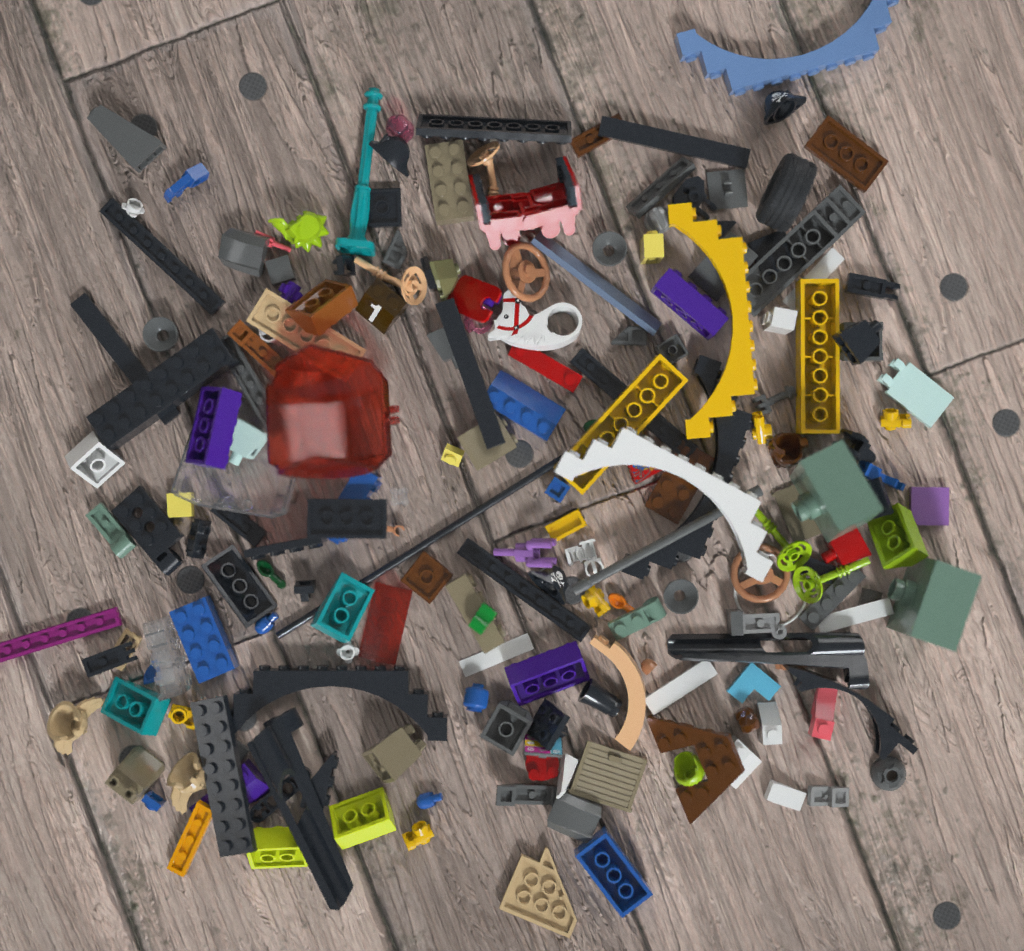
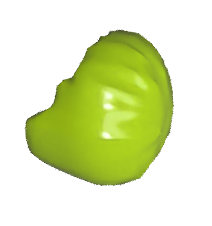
M684 751L674 758L673 772L679 784L690 787L702 781L705 772L696 754Z

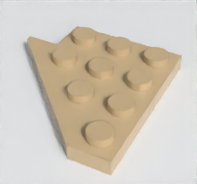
M548 846L544 847L539 860L521 853L499 909L570 938L577 923V918Z

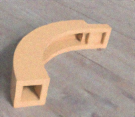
M595 634L590 644L616 665L626 684L628 712L622 727L615 736V740L631 751L641 733L646 713L644 681L636 662L619 642L615 640L612 645H609L608 639L602 635L597 636Z

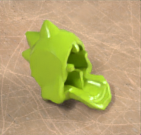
M307 210L303 211L302 216L298 215L296 221L292 220L289 223L282 218H271L268 220V223H271L284 236L285 240L295 245V248L302 246L306 252L310 251L312 245L321 248V237L329 234L324 226L327 216L318 215Z

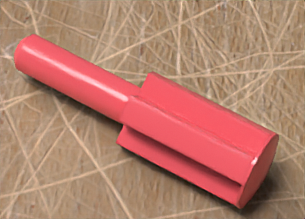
M258 230L254 233L269 237L268 247L270 248L274 246L286 252H291L292 250L291 247L275 241V238Z

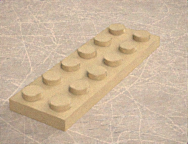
M266 288L246 322L347 383L365 354L366 349L332 328L327 329L320 336L306 333L286 313L285 309L292 304Z

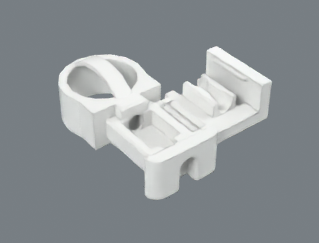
M593 538L580 541L579 545H582L581 547L577 545L564 549L568 565L572 566L574 565L573 562L580 560L581 563L583 561L585 573L588 576H591L587 571L589 563L592 565L594 574L597 573L595 561L600 564L601 570L604 569L601 558H597L593 544L596 540Z

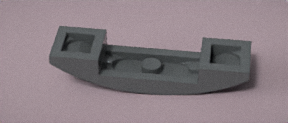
M529 783L497 785L495 805L515 806V804L550 805L553 807L556 800L557 785Z

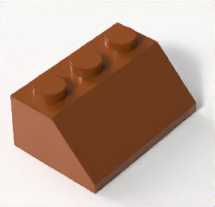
M325 279L285 310L306 333L320 336L332 325L338 323L342 317L352 312L358 306V302L351 285Z

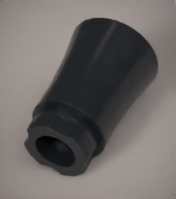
M592 678L586 682L578 697V702L589 705L611 717L618 714L623 703L617 696L604 689Z

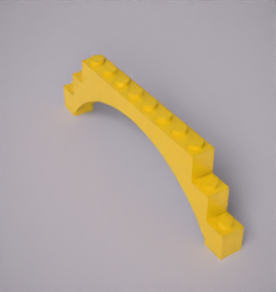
M691 202L671 204L667 207L669 227H675L688 236L709 258L724 285L731 314L730 350L720 381L702 408L691 419L685 420L686 439L710 437V433H714L713 421L709 422V418L733 416L732 412H736L735 400H731V396L755 394L754 390H758L757 378H753V371H756V360L752 359L751 351H755L754 339L750 340V332H753V322L749 320L748 312H751V301H747V293H750V284L745 279V273H748V262H744L747 246L746 242H742V237L718 239V237H721V225H717V220L693 222L696 219V208H692Z

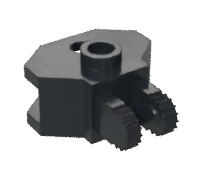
M699 176L686 179L672 197V204L691 202L692 208H696V214L705 221H708L710 216L699 206L703 204L714 212L717 209L716 205L706 198L708 195L705 194L704 180Z
M842 428L840 430V434L843 436L842 440L852 457L858 461L863 460L874 463L876 455L869 449L871 445L866 437L858 432L855 433L854 431Z

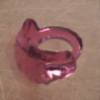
M464 316V325L468 333L474 331L475 333L483 334L492 327L493 321L491 317L488 320L487 326L479 329L474 326L473 319Z

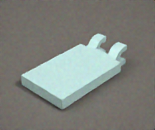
M899 358L893 359L889 366L898 373L893 379L887 373L881 374L877 381L887 387V390L884 392L925 426L931 428L954 397L909 362L905 365Z

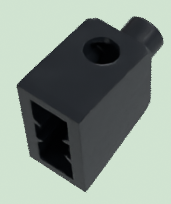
M862 320L832 335V338L852 366L859 365L880 344L881 341L876 333L882 329V326L877 320L870 324L866 320Z

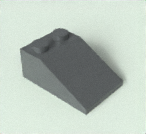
M729 230L722 239L736 238L737 236ZM747 246L744 262L747 261L749 267L758 255ZM706 256L688 277L717 302L725 293V288L718 272Z

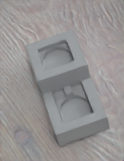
M808 785L807 805L830 806L832 808L849 807V787Z

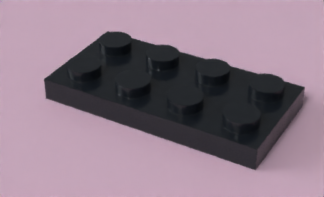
M308 498L307 538L387 539V499Z
M302 538L244 550L245 558L251 557V560L265 558L268 553H270V557L285 554V550L288 549L290 553L304 550V546H308L309 549L319 548L323 546L324 542H327V538Z

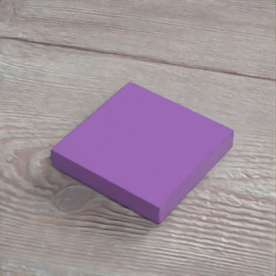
M909 487V510L913 514L916 525L949 526V487Z

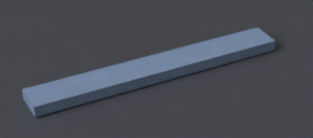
M541 231L534 237L531 243L648 333L651 335L656 333L662 322L554 240L544 237Z

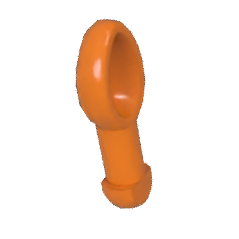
M617 593L609 594L608 600L614 608L623 609L627 613L635 609L626 603L622 595Z

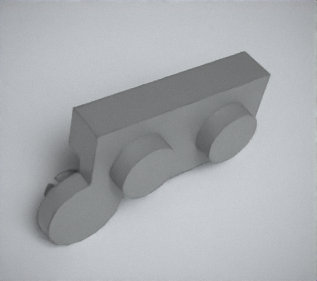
M779 613L743 614L744 634L771 632L772 636L779 640L787 635L785 626L779 624Z

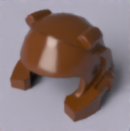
M782 432L774 435L773 439L768 443L771 459L777 468L794 467L802 459V449L808 448L807 438L801 437L798 433Z

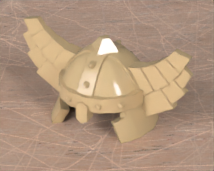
M92 697L84 699L76 706L70 701H62L52 709L48 717L47 733L54 741L53 746L57 752H60L62 755L65 753L69 755L73 751V741L87 733L88 717L103 706L105 699Z
M195 752L183 756L171 769L167 778V785L172 787L170 794L172 806L175 807L176 811H180L181 815L187 811V802L193 792L206 789L205 771L202 767L201 757H198Z

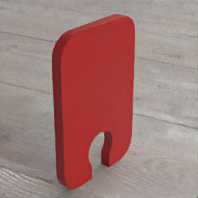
M463 275L458 280L449 299L454 298L459 314L485 323L490 319L493 312L489 309H483V302L491 298L493 302L498 303L502 291L497 286L468 275Z

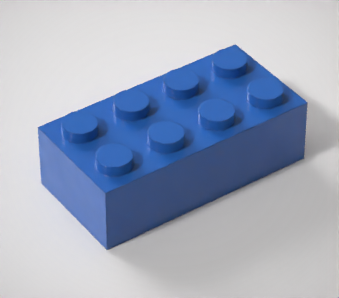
M358 465L338 499H371L372 493H377L382 485L380 482L381 477L367 468ZM327 538L337 545L342 542H347L348 540L339 538Z
M210 595L169 612L199 684L240 666Z
M605 827L596 832L588 843L583 842L574 849L575 857L621 918L625 917L653 895L650 886Z

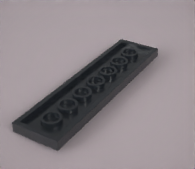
M419 114L416 135L423 138L439 136L442 139L459 137L462 140L478 138L481 141L498 139L501 142L517 140L520 143L536 141L540 144L556 142V144L565 145L572 141L571 121Z
M224 695L191 702L190 706L202 767L205 771L204 778L220 857L255 852L258 849L228 696Z

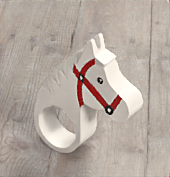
M508 289L503 295L502 313L494 320V330L488 334V341L502 340L514 347L535 351L559 349L577 339L582 327V316L575 306L563 302L556 303L538 314L530 316L525 306L521 304L522 301L513 296ZM560 312L571 315L576 321V330L566 336L557 335L554 332L551 333L547 326L548 319L552 315Z

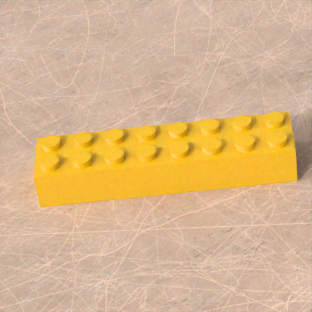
M800 279L795 282V311H798L795 322L796 433L800 435L840 434V348L832 338V335L839 332V279Z
M657 354L570 449L580 454L579 458L582 460L592 439L597 441L598 438H601L609 443L608 447H611L620 428L626 429L627 426L638 431L636 434L638 435L683 387L688 379L661 354ZM609 466L590 470L575 476L573 481L565 477L563 478L583 495Z

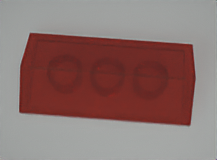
M375 582V591L372 595L358 656L374 662L396 665L413 590Z

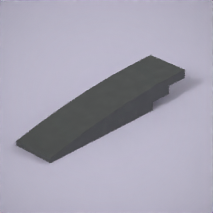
M841 184L748 270V273H745V279L750 284V293H747V301H751L750 314L753 317L760 313L866 213ZM786 241L791 246L789 248L790 256L797 259L798 264L792 266L790 257L781 256L775 262L776 269L779 272L767 269L761 274L758 266ZM782 258L788 261L786 269L779 267V260ZM766 272L773 273L772 275L764 277Z

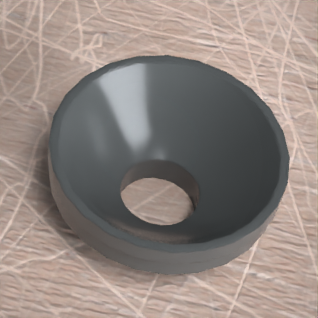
M606 231L595 238L592 245V253L599 264L607 267L615 266L625 258L627 244L620 234ZM605 246L613 247L614 254L612 256L604 255L603 248Z
M155 317L145 324L142 336L145 344L150 349L157 352H165L176 345L179 332L176 325L170 319ZM162 330H166L169 334L166 341H160L158 338V334Z
M677 579L666 586L663 598L669 610L676 614H686L696 607L699 595L693 583L685 579ZM677 590H682L685 593L682 601H676L674 598V593Z
M888 755L885 760L879 757L871 767V779L882 790H897L906 780L905 766L894 756ZM894 770L897 774L896 779L888 781L887 773Z

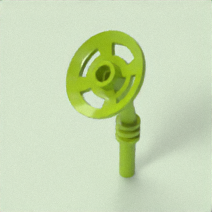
M758 508L755 516L764 525L765 531L768 530L767 533H771L783 548L776 560L779 569L789 572L803 566L811 556V545L804 540L794 541L789 544L776 529L777 526H774V522H771V519H768ZM800 555H803L798 561L793 563V561L797 560L800 557Z
M866 557L848 565H841L840 568L836 567V570L821 576L812 568L801 566L793 574V586L800 599L806 603L813 604L822 597V583L837 577L842 578V575H849L850 572L867 566L871 562ZM805 570L808 571L807 573L801 575V573H802L803 571H805ZM800 581L803 582V587L806 590L805 593L801 588ZM818 593V595L815 598L811 597V595H815Z

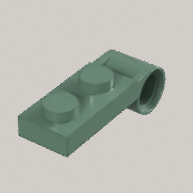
M99 503L85 515L110 543L111 550L119 558L122 559L137 546L135 540L103 503Z
M656 596L645 601L642 606L609 621L608 627L616 641L661 620L667 613Z

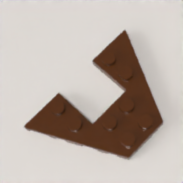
M649 715L646 719L660 753L694 745L707 779L694 786L679 785L675 788L689 824H692L745 771V768L731 734L716 732L708 728L701 729L691 724L676 723L670 719L663 720Z

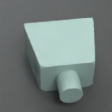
M237 418V425L233 433V443L230 446V450L233 452L229 462L239 466L243 457L253 460L270 438L268 433L241 418Z

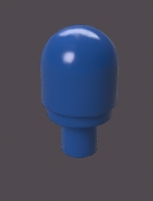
M273 612L269 616L265 615L255 623L256 632L259 634L269 632L275 625L274 621L279 618V615Z
M433 792L423 793L417 797L416 804L420 809H428L435 806L436 802L442 801L443 795L442 793L434 794Z

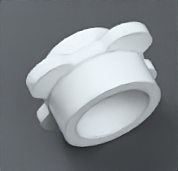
M130 198L127 203H122L121 205L122 209L126 210L134 218L138 214H144L145 212L143 204L136 198Z
M350 641L344 643L341 648L337 649L336 653L344 659L345 663H351L353 657L358 655L360 650L355 648Z

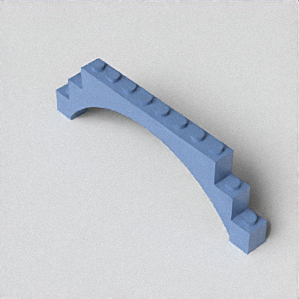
M871 0L862 16L844 34L817 50L794 57L761 59L738 55L708 42L696 34L695 29L677 33L674 42L680 62H692L698 57L704 79H716L723 74L728 95L735 94V96H740L748 90L759 91L766 85L777 86L783 83L784 80L790 79V81L800 79L802 75L808 74V76L818 74L820 70L826 69V71H831L842 64L849 66L860 59L867 61L874 58V55L880 50L876 34L885 32L886 28L892 23L888 7L897 5L899 0Z

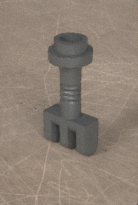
M792 385L784 386L785 391L766 399L765 394H762L752 399V402L756 403L761 400V404L755 406L757 410L764 407L765 410L761 412L765 415L772 412L771 405L786 398H789L790 401L797 396Z

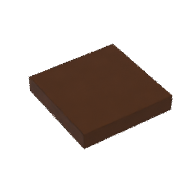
M424 550L400 581L431 604L454 573Z

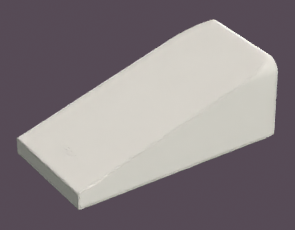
M564 754L563 758L560 759L556 798L558 799L565 794L578 764V759L568 754Z
M770 779L764 798L770 802L800 811L807 793Z

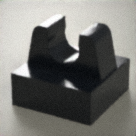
M338 255L332 261L333 264L337 265V271H334V275L356 276L354 256Z
M316 580L296 581L294 594H300L301 602L309 601L311 593L315 591Z

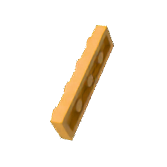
M199 800L196 803L167 866L168 870L181 877L187 874L212 820L210 805L204 801Z

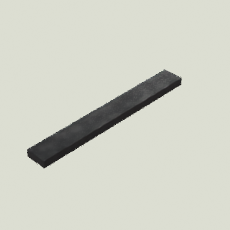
M606 116L601 117L598 136L742 169L747 168L751 150Z
M113 197L101 208L100 213L210 315L214 316L226 303L137 219L131 217L126 210L122 209L121 205Z
M87 293L82 294L70 304L132 384L148 373L145 366ZM176 407L160 418L164 425H168L181 412Z
M454 298L435 304L486 448L488 450L505 444L506 442Z
M581 348L570 361L575 368L613 400L627 387L626 384L584 348ZM660 413L645 427L676 454H680L677 447L682 443L681 440L684 441V447L691 449L685 456L687 458L698 448L695 443L690 439H686V436Z
M467 538L458 550L457 554L579 642H582L592 628L591 625L470 538Z

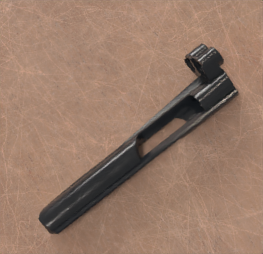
M728 633L672 634L668 638L667 652L671 657L679 660L843 668L844 682L847 683L849 689H868L870 683L867 660L864 655L865 646L862 637L858 633H787L786 637L781 639L810 640L813 645L807 652H766L762 648L760 641L779 640L775 639L771 633H750L740 636H731Z
M296 707L264 722L263 726L265 729L255 736L247 746L329 909L340 910L354 885L291 732L304 725ZM287 775L293 776L307 804L298 824L282 794V783Z

